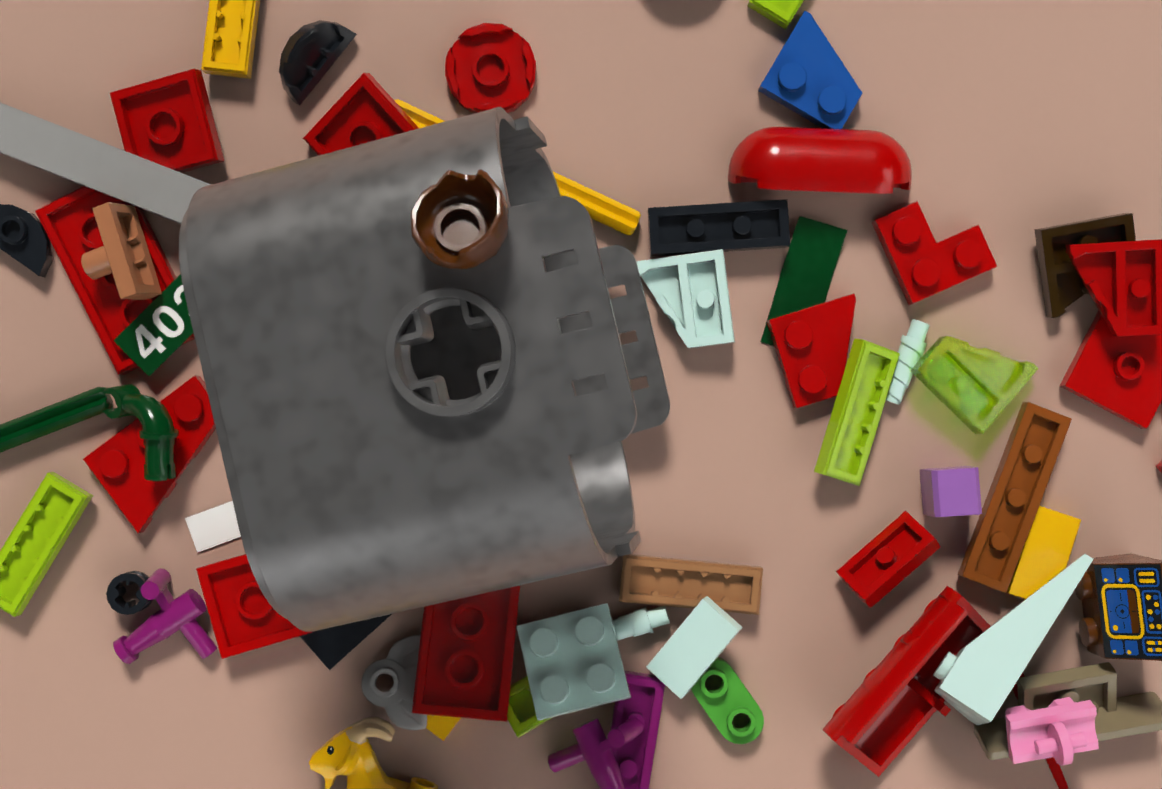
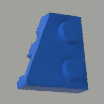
M807 11L803 12L758 89L762 94L815 125L826 129H842L863 94L812 15Z

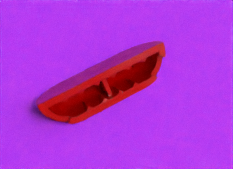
M768 127L748 135L737 146L729 163L728 181L733 184L741 182L757 183V188L769 190L892 194L893 188L911 189L912 168L906 151L898 141L879 131Z

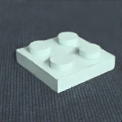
M608 603L517 626L537 720L540 721L631 698Z

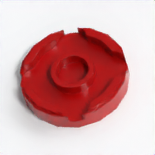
M482 23L468 28L458 36L459 39L453 44L452 48L450 47L446 56L445 76L452 96L464 109L478 113L502 107L507 113H511L528 100L536 83V60L530 44L523 37L514 32L512 28L494 23Z

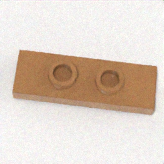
M628 554L624 555L622 559L619 602L694 609L704 597L708 596L725 612L759 615L763 568L761 566Z

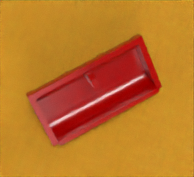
M946 586L939 596L927 605L924 613L914 625L898 638L893 649L881 663L866 675L861 686L845 704L835 711L832 719L822 730L835 743L879 777L936 711L940 712L944 717L951 711L943 703L945 700L934 691L940 680L933 676L948 651L956 656L963 647L987 630L990 625L961 594Z

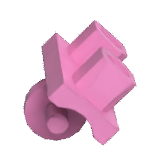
M1070 697L1053 700L1047 708L1030 710L1021 705L1007 708L1005 711L1008 755L1013 764L1054 757L1060 766L1073 763L1074 753L1099 749L1095 730L1097 712L1096 706L1091 700L1074 702Z

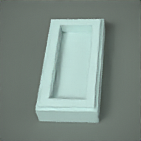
M706 596L699 602L646 668L682 699L743 627Z

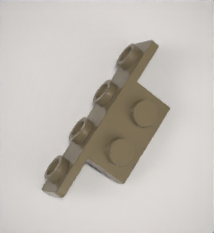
M1110 662L1020 677L1017 680L1018 706L1024 705L1030 710L1047 708L1053 700L1070 697L1074 702L1091 700L1096 706L1095 730L1098 742L1162 730V701L1155 692H1145L1117 697V672ZM1006 718L993 719L992 722L981 725L974 724V733L989 760L1009 758Z

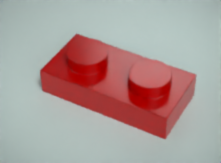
M905 511L836 572L848 587L871 609L941 546L931 533Z

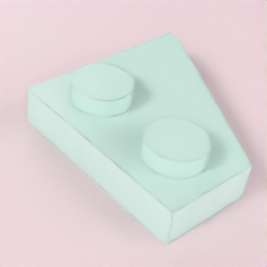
M723 249L637 261L640 276L656 298L655 300L674 325L675 330L687 348L735 343Z

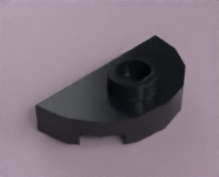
M319 20L303 25L289 38L281 53L279 73L283 89L293 102L299 106L303 103L357 35L356 33L337 22Z
M0 204V249L38 276L45 278L51 266L53 255H50V241L40 220L35 214L10 204Z

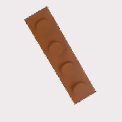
M1022 402L983 505L982 514L979 516L957 575L1007 593L1072 418L1030 402Z

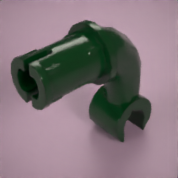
M132 384L106 388L102 393L111 394L117 405L116 408L103 410L106 416L116 419L134 415L142 425L139 437L144 439L145 446L144 478L150 481H165L167 478H175L174 445L175 438L179 436V431L174 429L172 418L166 407L155 398L142 395L139 389Z

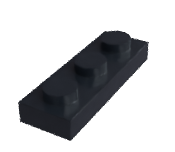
M787 199L653 207L647 210L650 256L692 254L723 249L724 252L777 249L790 246Z

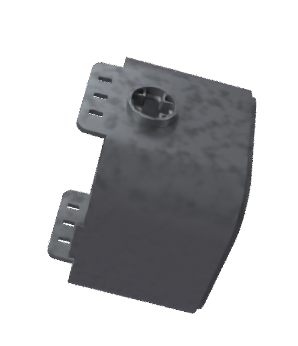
M497 107L208 185L196 191L182 219L179 233V262L182 284L243 547L257 584L269 604L279 615L288 619L300 630L313 632L608 566L617 557L632 554L641 542L639 531L635 532L634 504L622 441L632 433L664 423L670 413V399L637 261L634 255L623 246L613 245L598 248L592 220L588 211L577 200L568 196H561L551 166L541 149L547 146L546 138L528 116L514 120L502 107ZM482 169L489 174L500 188L509 208L508 236L494 257L474 268L449 269L434 264L425 256L412 238V208L421 193L431 185L437 184L448 170L466 175H476L477 171ZM625 285L627 295L610 299L608 288ZM635 330L638 341L621 345L619 334ZM646 376L649 387L632 391L630 380Z

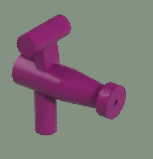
M165 569L156 570L140 589L141 595L145 599H156L161 609L151 615L128 637L121 636L113 643L116 654L126 664H131L139 658L140 652L170 637L178 630L181 631L202 659L211 655L218 648L196 620L197 617L207 610L202 597L194 589H189L174 599L167 588L171 575Z
M598 718L593 719L572 730L578 743L548 756V764L553 772H559L586 760L589 770L600 789H625L618 763L611 747L621 748L641 735L643 724L639 719L631 718L612 729L606 738Z

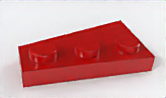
M193 376L160 401L171 416L174 429L179 431V436L175 438L174 445L175 478H167L165 481H150L144 478L145 446L144 439L139 437L142 425L138 418L83 458L137 533H142L146 530L158 507L165 498L169 497L176 487V482L191 460L196 458L216 429L206 384L200 376Z

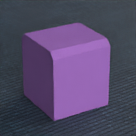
M957 466L920 469L923 515L952 517L982 514L978 467Z

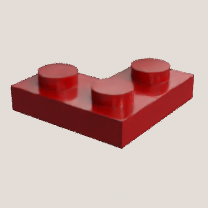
M918 201L872 222L908 305L997 267L979 224L936 243Z

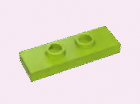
M854 339L814 472L860 486L900 353L863 339Z
M48 472L0 550V609L14 617L23 613L93 497L92 494L55 472Z

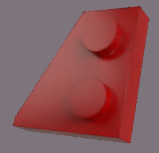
M1162 239L1066 245V253L1113 336L1162 334Z
M854 293L767 320L793 408H800L837 396L845 371L856 305Z

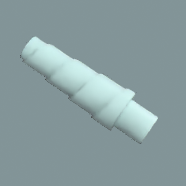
M912 319L907 335H902L898 349L900 355L886 401L897 405L901 404L905 390L908 388L919 360L924 354L927 345L924 341L930 327L929 324Z
M665 606L647 610L644 607L612 620L617 641L649 632L650 634L654 633L653 628L670 623Z

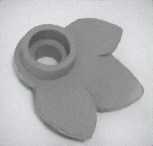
M414 635L397 641L392 646L386 659L372 663L365 670L361 682L362 691L367 700L376 706L384 707L391 722L407 730H420L427 727V715L412 714L421 635ZM382 674H389L394 680L393 687L387 692L379 691L376 686L377 678Z

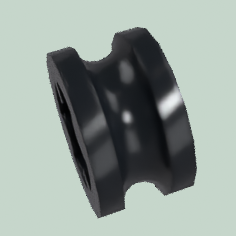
M130 571L113 578L106 592L107 601L111 608L117 613L130 615L149 607L153 600L145 599L140 591L141 586L147 581L149 576L144 572ZM125 581L127 586L136 583L140 587L136 593L137 598L140 600L137 604L136 600L124 601L122 596L126 593V588L123 586Z

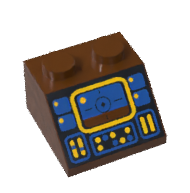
M1132 553L1093 558L1092 563L1075 588L1076 596L1082 601L1084 617L1079 621V634L1088 652L1105 659L1162 661V560Z

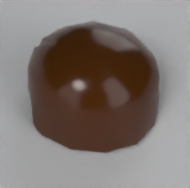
M480 169L476 175H466L448 170L437 184L431 185L421 193L412 208V238L425 256L434 264L449 269H471L498 253L508 236L509 208L502 191L487 172Z

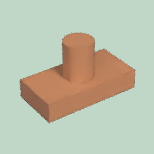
M107 202L92 208L104 246L82 255L81 263L85 273L94 280L112 273L120 299L147 300L161 295L162 291L135 206Z

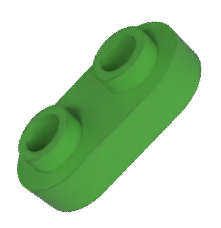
M718 657L691 690L725 739L735 744L749 743L755 740L763 729V713L729 663ZM711 675H718L722 678L721 686L716 690H710L705 687V681ZM739 713H744L749 717L747 725L743 728H736L732 725L734 716Z

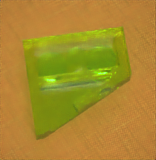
M943 336L936 340L910 371L974 434H984L1039 368L1034 363L1027 361L1019 362L1000 356L999 352L987 348H975L970 346L968 342L950 336Z

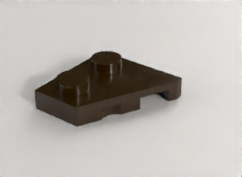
M1121 213L1034 229L1046 317H1060L1066 312L1065 308L1084 294H1089L1066 253V245L1136 241L1133 213Z

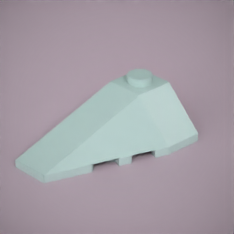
M1084 554L963 647L956 656L948 651L933 676L940 680L934 691L975 725L992 722L1092 563L1093 558Z

